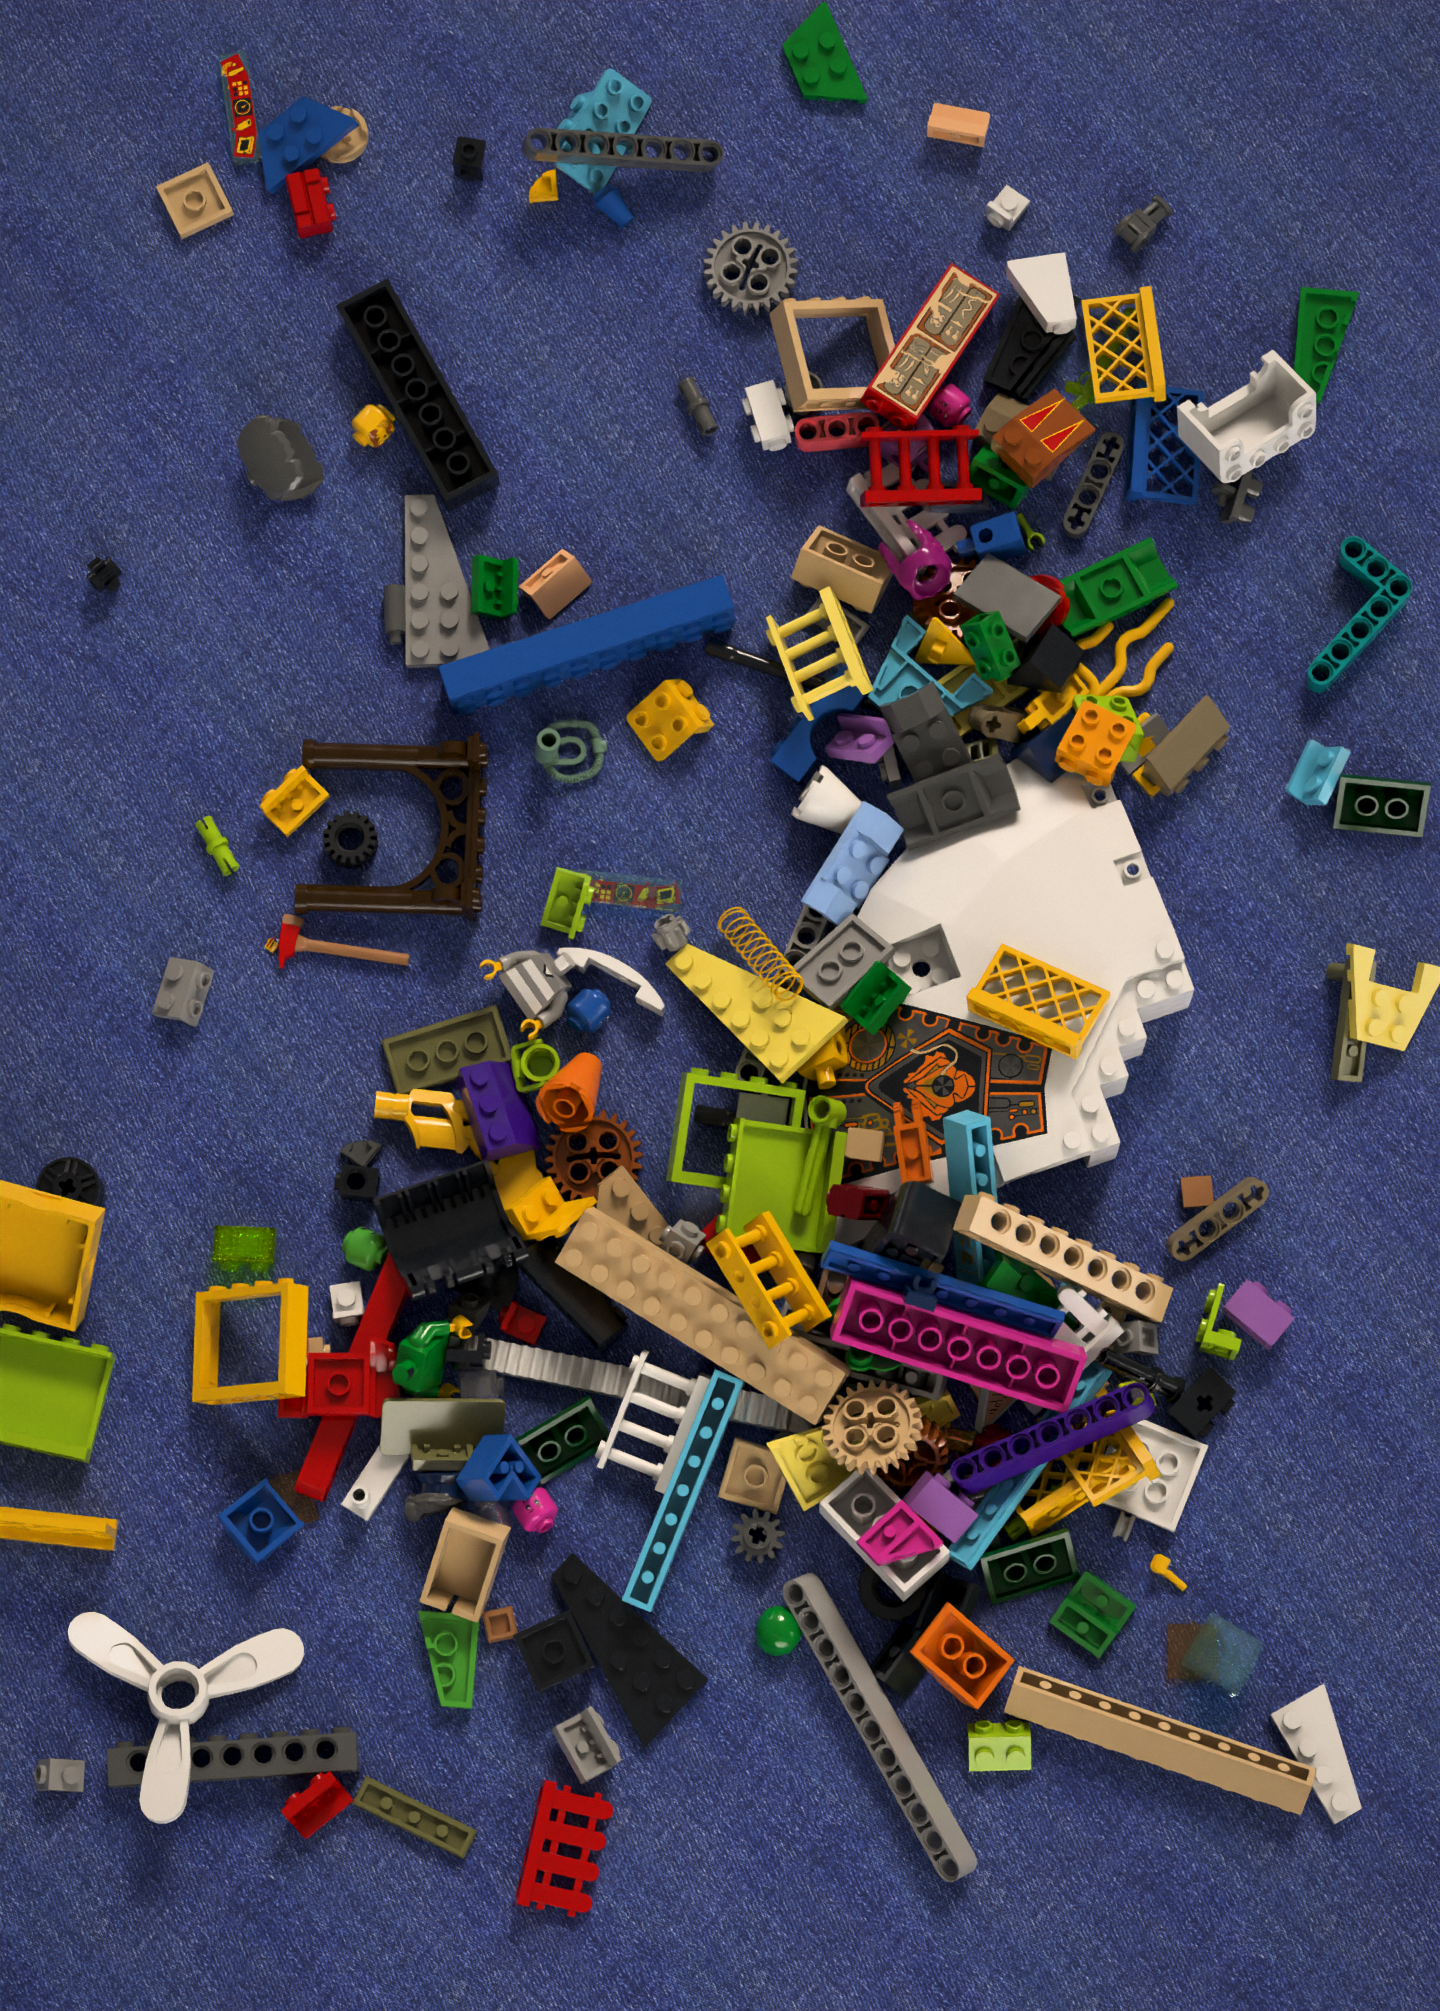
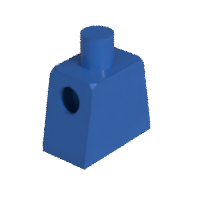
M1015 511L970 526L972 537L956 542L961 559L977 554L981 562L987 553L1000 560L1028 554Z

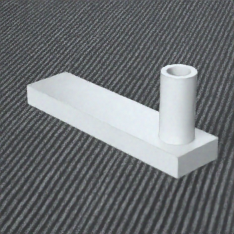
M379 1445L341 1505L368 1522L410 1455H384L380 1452Z

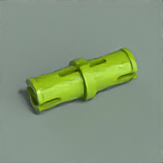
M206 816L203 820L208 829H206L201 820L195 823V827L207 844L206 851L209 855H213L222 871V875L228 876L232 873L226 864L227 862L234 872L240 868V865L229 850V842L226 837H222L212 816Z

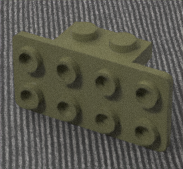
M386 1398L382 1402L380 1452L384 1455H410L413 1471L424 1473L434 1471L461 1472L484 1435L504 1434L505 1402L502 1399Z

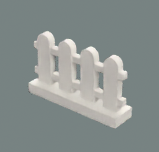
M889 461V465L882 469V486H885L886 489L900 481L899 468ZM870 470L864 473V477L861 473L856 474L850 478L846 491L891 552L903 562L906 557L923 546L906 523L908 519L902 513L912 506L860 507V495L864 491H868V487L871 486ZM911 477L915 490L926 489V486L929 484L927 479H919L915 482ZM921 506L923 511L909 520L915 521L926 530L936 526L940 534L934 538L943 546L945 553L952 549L957 553L956 542L966 538V529L962 525H954L949 528L944 522L949 513H929V506ZM923 566L917 571L916 580H919L920 575L924 576L928 566Z
M1064 1285L1057 1291V1298L1061 1305L1056 1310L1065 1312V1315L1070 1311L1082 1325L1074 1332L1063 1322L1054 1338L1084 1347L1087 1355L1084 1370L1098 1357L1100 1351L1110 1346L1124 1330L1110 1313H1107L1102 1307L1096 1310L1084 1299L1087 1293L1082 1287L1075 1290L1072 1286ZM1023 1401L1027 1409L1034 1415H1037L1044 1408Z

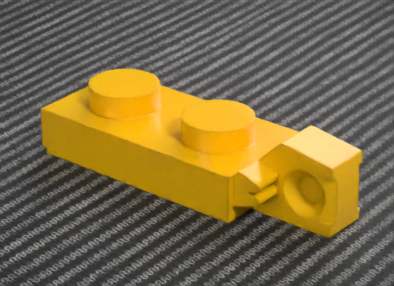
M1074 673L1062 693L1043 691L1028 704L1029 706L1024 709L1028 716L1016 726L1023 735L1032 730L1036 725L1042 730L1046 726L1053 724L1073 707L1072 701L1075 695H1087L1090 691L1078 675Z

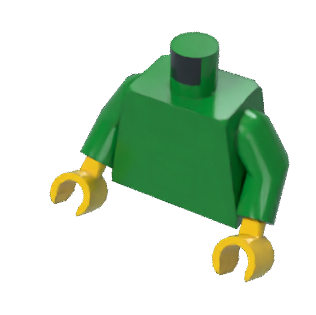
M463 1315L456 1316L451 1323L448 1320L419 1324L399 1345L396 1364L392 1370L394 1383L401 1385L404 1392L415 1398H451L450 1396L454 1392L461 1393L458 1388L450 1383H445L440 1388L438 1385L442 1382L450 1332H455L461 1339L470 1338L472 1333L466 1327L473 1324Z

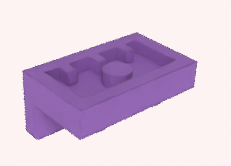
M841 713L837 718L842 731L836 734L835 738L825 749L830 758L874 764L895 742L886 719Z

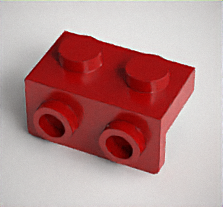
M330 1771L326 1774L321 1772L312 1778L309 1782L310 1787L301 1794L296 1792L284 1802L285 1807L280 1810L304 1839H308L353 1802V1798Z

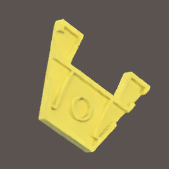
M1347 943L1346 955H1350V969L1347 970V981L1351 982L1352 999H1348L1350 1038L1405 1051L1440 984V967L1418 962L1411 992L1369 981L1375 949Z

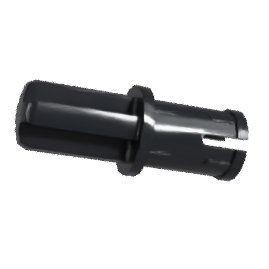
M697 1105L694 1112V1121L696 1123L720 1126L722 1130H725V1127L729 1128L730 1123L734 1124L737 1111L729 1110V1106H725V1109Z

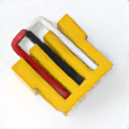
M275 937L269 938L264 947L273 953L279 947V940Z

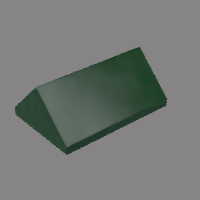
M1340 774L1336 784L1333 829L1423 837L1431 783Z
M587 1396L517 1437L515 1440L542 1477L536 1486L537 1488L596 1453L601 1440L607 1442L610 1433L592 1400Z
M1068 1528L984 1553L978 1560L992 1605L1080 1578Z

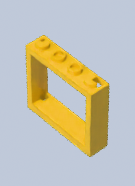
M279 1278L276 1284H273L272 1281H255L254 1286L245 1283L231 1284V1289H227L225 1286H209L208 1291L196 1292L192 1402L222 1405L305 1397L309 1286L295 1284L293 1278ZM281 1296L278 1381L218 1387L221 1302Z

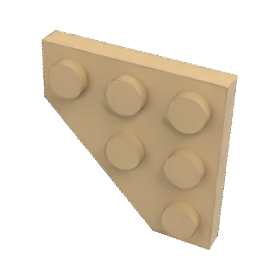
M621 1165L597 1184L596 1208L661 1248L663 1243L659 1239L669 1224L624 1166Z

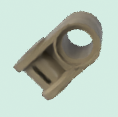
M977 704L970 710L968 722L973 729L981 731L983 735L989 738L1020 743L1023 733L1016 725L1028 716V713L1014 707Z

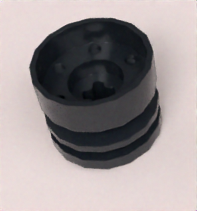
M74 1157L58 1158L46 1165L38 1176L36 1190L102 1208L105 1207L107 1199L105 1185L92 1166L82 1159ZM71 1186H73L75 1188V1192H69L66 1195L63 1191L64 1187L70 1188Z

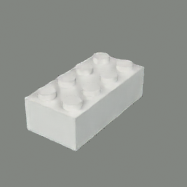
M866 1468L862 1475H859L858 1470H856L819 1503V1513L904 1602L949 1561L950 1551L943 1545L939 1549L877 1566L856 1544V1541L901 1499L877 1474L872 1476L869 1468Z

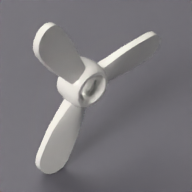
M96 1612L82 1613L75 1617L68 1629L69 1643L77 1653L107 1673L148 1692V1704L152 1714L159 1720L145 1762L139 1801L144 1815L150 1821L157 1824H167L175 1821L185 1809L191 1772L189 1725L194 1724L204 1715L209 1705V1699L254 1689L287 1676L300 1666L304 1657V1646L300 1637L293 1631L285 1628L268 1631L235 1645L200 1669L187 1662L179 1661L163 1665L133 1635L105 1615ZM176 1681L188 1682L195 1689L194 1702L181 1709H171L165 1706L162 1701L163 1689L168 1684Z

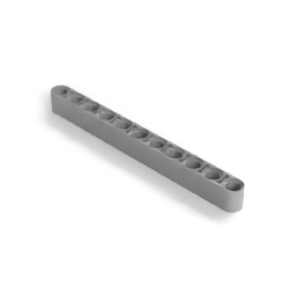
M806 1573L787 1581L782 1589L785 1602L937 1873L946 1882H954L973 1872L977 1866L975 1853L823 1583L813 1573Z

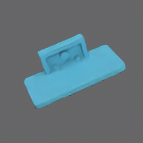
M606 69L593 91L579 94L574 98L570 105L572 110L568 118L564 119L557 129L635 134L652 103V99L614 69ZM559 141V146L562 150L566 152L571 151V146L568 142ZM588 143V148L592 153H600L598 145ZM623 145L616 146L618 153L623 155L626 147ZM554 162L557 168L593 194H597L606 186L616 166Z

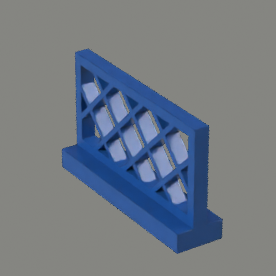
M1138 379L1132 388H1147L1146 381ZM1166 386V399L1170 404L1161 411L1152 403V397L1130 400L1124 500L1136 502L1137 499L1197 505L1200 459L1179 438L1176 431L1178 424L1173 427L1163 414L1171 407H1174L1177 411L1178 402L1184 397L1196 399L1197 408V404L1200 402L1204 404V391ZM1156 419L1168 430L1159 439L1150 431V424ZM1170 435L1181 446L1173 455L1161 443ZM1149 439L1153 443L1151 446H1149ZM1155 447L1166 458L1158 467H1155L1148 458L1149 452ZM1184 450L1192 458V466L1186 471L1174 459ZM1168 463L1180 474L1171 483L1159 471ZM1153 475L1165 487L1159 493L1146 491L1147 480ZM1183 478L1191 487L1190 496L1179 495L1173 488V485Z

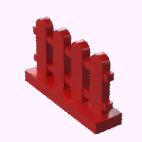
M542 1780L514 1904L529 1907L530 1901L537 1902L535 1909L544 1910L546 1904L567 1909L566 1916L575 1918L576 1912L584 1913L592 1907L591 1897L581 1893L583 1881L591 1882L599 1876L598 1866L588 1862L590 1850L598 1851L605 1847L606 1837L601 1832L594 1830L597 1819L606 1820L612 1816L613 1807L609 1802L601 1800L603 1795L601 1793L594 1792L593 1798L570 1793L571 1786L563 1785L562 1791L556 1790L557 1782ZM551 1808L558 1810L555 1822L549 1820ZM566 1812L589 1817L586 1829L563 1824ZM544 1839L551 1840L548 1852L542 1851ZM559 1843L581 1847L579 1860L557 1855ZM537 1870L544 1871L541 1883L535 1882ZM552 1873L574 1878L572 1891L550 1886Z

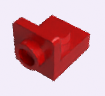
M513 1300L509 1307L506 1305L503 1307L498 1318V1322L501 1323L500 1329L502 1333L534 1347L547 1321V1317L524 1308Z

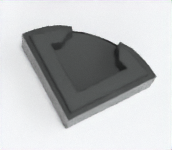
M371 1140L357 1141L344 1146L340 1150V1154L356 1166L368 1167L382 1149V1145Z

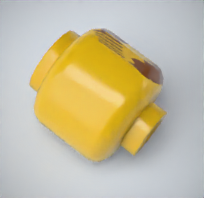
M368 404L352 420L351 425L355 431L352 436L363 447L368 444L371 447L378 448L394 432L395 426L393 422L395 418L381 404L377 406Z

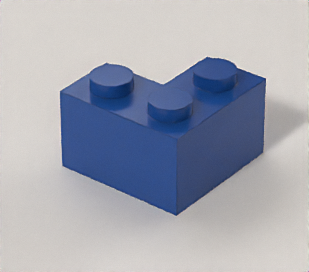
M511 1434L484 1435L456 1478V1482L471 1502L499 1501V1499L501 1501L528 1500L542 1477Z

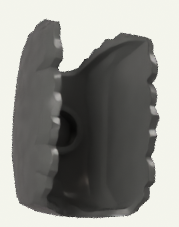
M259 414L245 426L237 441V448L247 468L246 476L250 483L258 486L270 500L296 501L298 498L305 499L309 494L315 493L316 488L325 480L323 466L320 462H316V453L313 452V446L308 443V439L300 434V425L297 422H292L290 419L271 418L269 415Z

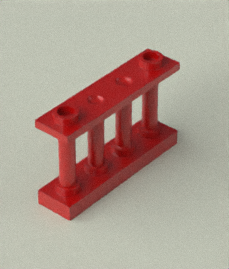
M970 425L952 426L953 430L883 431L882 427L865 428V432H861L857 436V443L869 444L871 486L868 487V491H864L860 495V507L977 505L982 500V488H973V484H970L968 440H974L978 437L979 429H970ZM927 441L929 485L926 486V489L915 490V486L912 485L910 442ZM939 441H956L958 484L955 485V489H944V485L941 484ZM880 442H898L900 486H897V490H886V487L882 486Z

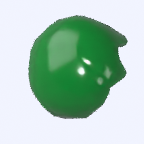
M783 1605L766 1609L759 1617L754 1631L757 1645L765 1653L776 1657L792 1652L802 1636V1630L792 1612Z

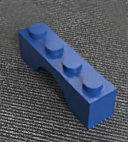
M843 665L838 671L834 668L824 683L826 684L844 675V671L848 669ZM849 685L810 704L814 719L808 721L804 715L803 718L798 716L788 729L791 734L785 742L780 740L770 753L773 756L770 760L772 765L799 785H802L819 762L812 749V735L817 724L824 717L832 713L847 712L855 714L869 693L862 695L857 686L851 687Z

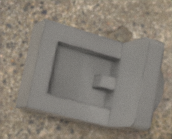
M39 1759L34 1771L37 1791L83 1792L85 1760Z

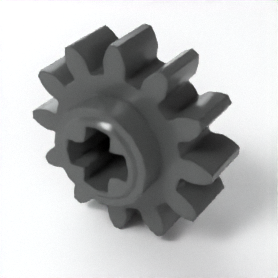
M754 1509L752 1513L753 1518L749 1519L747 1515L742 1513L743 1525L733 1524V1529L739 1532V1535L732 1536L731 1542L740 1543L735 1553L741 1554L745 1551L747 1553L745 1557L747 1563L752 1560L753 1556H756L758 1563L762 1565L764 1555H768L771 1560H774L775 1555L772 1550L774 1548L783 1550V1545L777 1542V1538H783L785 1532L776 1531L775 1528L780 1525L781 1521L776 1519L770 1522V1511L765 1512L762 1518L759 1517L757 1509ZM757 1529L762 1530L763 1537L766 1540L764 1542L759 1541V1544H754L753 1537L750 1535L751 1532L756 1533Z

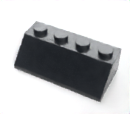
M545 1239L537 1241L527 1248L529 1260L518 1263V1268L603 1354L629 1329L628 1324L625 1322L628 1316L617 1305L611 1308L604 1300L607 1297L606 1294L555 1263L562 1248L554 1240L550 1243Z

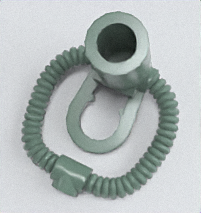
M562 719L552 722V724L550 723L549 726H546V728L539 732L535 743L534 757L539 763L543 764V768L546 769L552 778L554 777V780L557 779L561 783L564 781V783L573 784L592 778L601 770L604 763L603 754L607 751L606 740L601 738L597 726H594L595 724L591 723V721L588 722V720ZM578 727L587 729L590 732L595 761L589 770L582 772V774L568 776L557 772L554 766L576 765L582 762L586 756V746L581 739L574 736L560 738L559 733L556 731L557 729ZM567 743H575L580 748V754L574 759H567V757L559 759V746L564 747Z

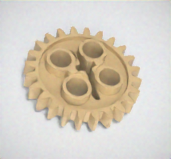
M870 1380L867 1388H864L861 1382H858L857 1391L855 1392L847 1387L846 1392L848 1396L845 1398L841 1395H836L838 1405H828L831 1414L823 1416L826 1425L822 1426V1431L825 1436L823 1438L825 1446L828 1447L830 1456L835 1457L839 1466L845 1463L849 1472L857 1466L859 1475H862L866 1468H869L872 1476H875L879 1467L882 1468L884 1473H888V1465L891 1463L896 1468H899L898 1459L900 1457L908 1461L910 1458L907 1450L917 1451L915 1441L922 1440L919 1430L923 1429L924 1426L920 1419L922 1417L920 1409L917 1408L915 1399L909 1397L906 1389L900 1392L896 1383L888 1389L886 1380H883L879 1387H875L874 1381ZM893 1410V1412L888 1415H882L886 1411ZM856 1413H862L859 1417H852ZM886 1438H893L890 1442H883ZM856 1440H863L857 1445H851Z

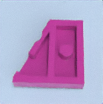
M901 1499L856 1541V1544L877 1566L939 1549L943 1546V1541Z

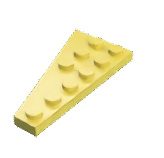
M688 943L665 963L677 978L782 1084L849 1022L845 1016L799 995L789 1001H779L770 988L765 985V981L761 980L759 976ZM780 986L778 988V992H782L785 990ZM788 990L778 996L782 999H787L795 993Z
M946 1388L944 1396L938 1401L922 1396L914 1397L921 1415H926L930 1422L936 1421L939 1428L960 1416ZM893 1410L886 1411L882 1415H888L892 1413ZM822 1426L766 1443L803 1511L821 1502L857 1470V1466H855L850 1472L847 1471L845 1463L839 1466L835 1457L830 1456L828 1447L825 1446L823 1440L825 1436ZM856 1440L851 1445H857L863 1440Z

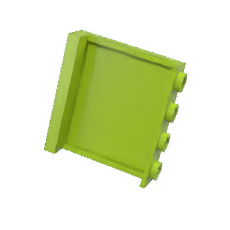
M745 1118L734 1119V1124L730 1123L727 1133V1141L731 1142L730 1154H726L723 1170L727 1172L726 1185L722 1184L719 1200L723 1203L722 1215H718L716 1220V1233H721L729 1228L734 1238L745 1234L746 1232L743 1227L761 1213L769 1210L794 1251L824 1254L830 1241H834L837 1216L828 1215L826 1196L833 1184H841L847 1133L831 1132L811 1214L805 1216L795 1213L793 1208L813 1129L745 1120Z
M3 1324L2 1328H0V1444L89 1464L116 1357L113 1353L109 1352V1347L92 1343L91 1348L79 1345V1340L62 1337L61 1341L49 1339L50 1334L33 1330L30 1335L21 1333L20 1327Z

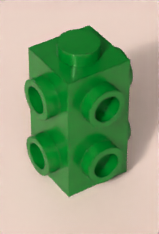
M999 611L979 613L960 626L965 643L971 652L976 669L982 680L995 679L996 682L1003 681L1012 676L1011 671L1021 665Z

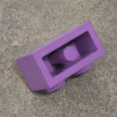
M1247 1279L1225 1304L1221 1312L1269 1351L1295 1318L1291 1316L1292 1310L1280 1300L1274 1302L1267 1296L1269 1292L1262 1284L1257 1281L1251 1283Z
M926 1470L903 1500L914 1512L953 1543H956L978 1517V1513L973 1508L975 1502L962 1491L957 1495L949 1488L952 1484L941 1474L937 1473L933 1476Z

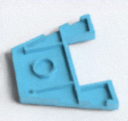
M906 615L897 636L894 638L885 662L882 664L872 686L873 691L869 693L868 700L880 710V705L899 700L934 681L950 716L953 717L990 697L993 694V689L973 672L954 694L946 690L908 656L923 640L926 631L911 617Z

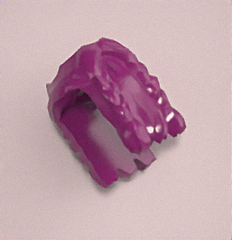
M908 520L906 523L923 545L921 548L906 557L903 562L883 542L879 544L878 549L882 558L885 559L888 569L891 571V574L896 576L899 584L909 592L910 597L920 601L924 598L934 597L936 593L943 590L949 584L952 574V562L949 559V555L943 550V546L932 536L931 532L922 528L915 521ZM936 566L935 573L930 579L926 581L916 580L917 571L921 567Z

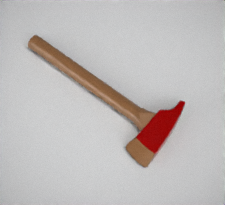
M284 914L279 940L280 970L284 969L285 962L293 957L295 952L303 951L404 966L409 965L410 954L305 938L300 935L304 919L291 914Z

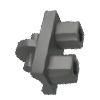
M1253 470L1245 473L1235 482L1213 484L1211 491L1218 496L1216 504L1224 506L1219 522L1229 524L1235 521L1247 524L1253 520L1255 508L1244 503L1245 496L1255 499L1259 496L1263 487V482L1252 476Z

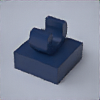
M915 1273L912 1277V1285L904 1283L901 1297L906 1304L934 1312L938 1301L934 1293L937 1287L936 1280L931 1277L928 1286L920 1287L921 1276L919 1273Z

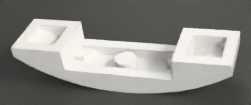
M567 947L559 948L557 951V957L566 952L575 963L573 968L583 974L591 964L637 989L636 1003L663 1017L665 1006L660 996L649 982L630 966L609 955L589 949Z

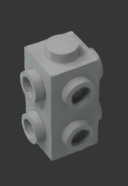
M680 1219L673 1227L668 1225L665 1228L659 1241L663 1243L661 1246L662 1250L690 1266L692 1261L696 1263L705 1249L701 1244L706 1234L701 1232L695 1224Z

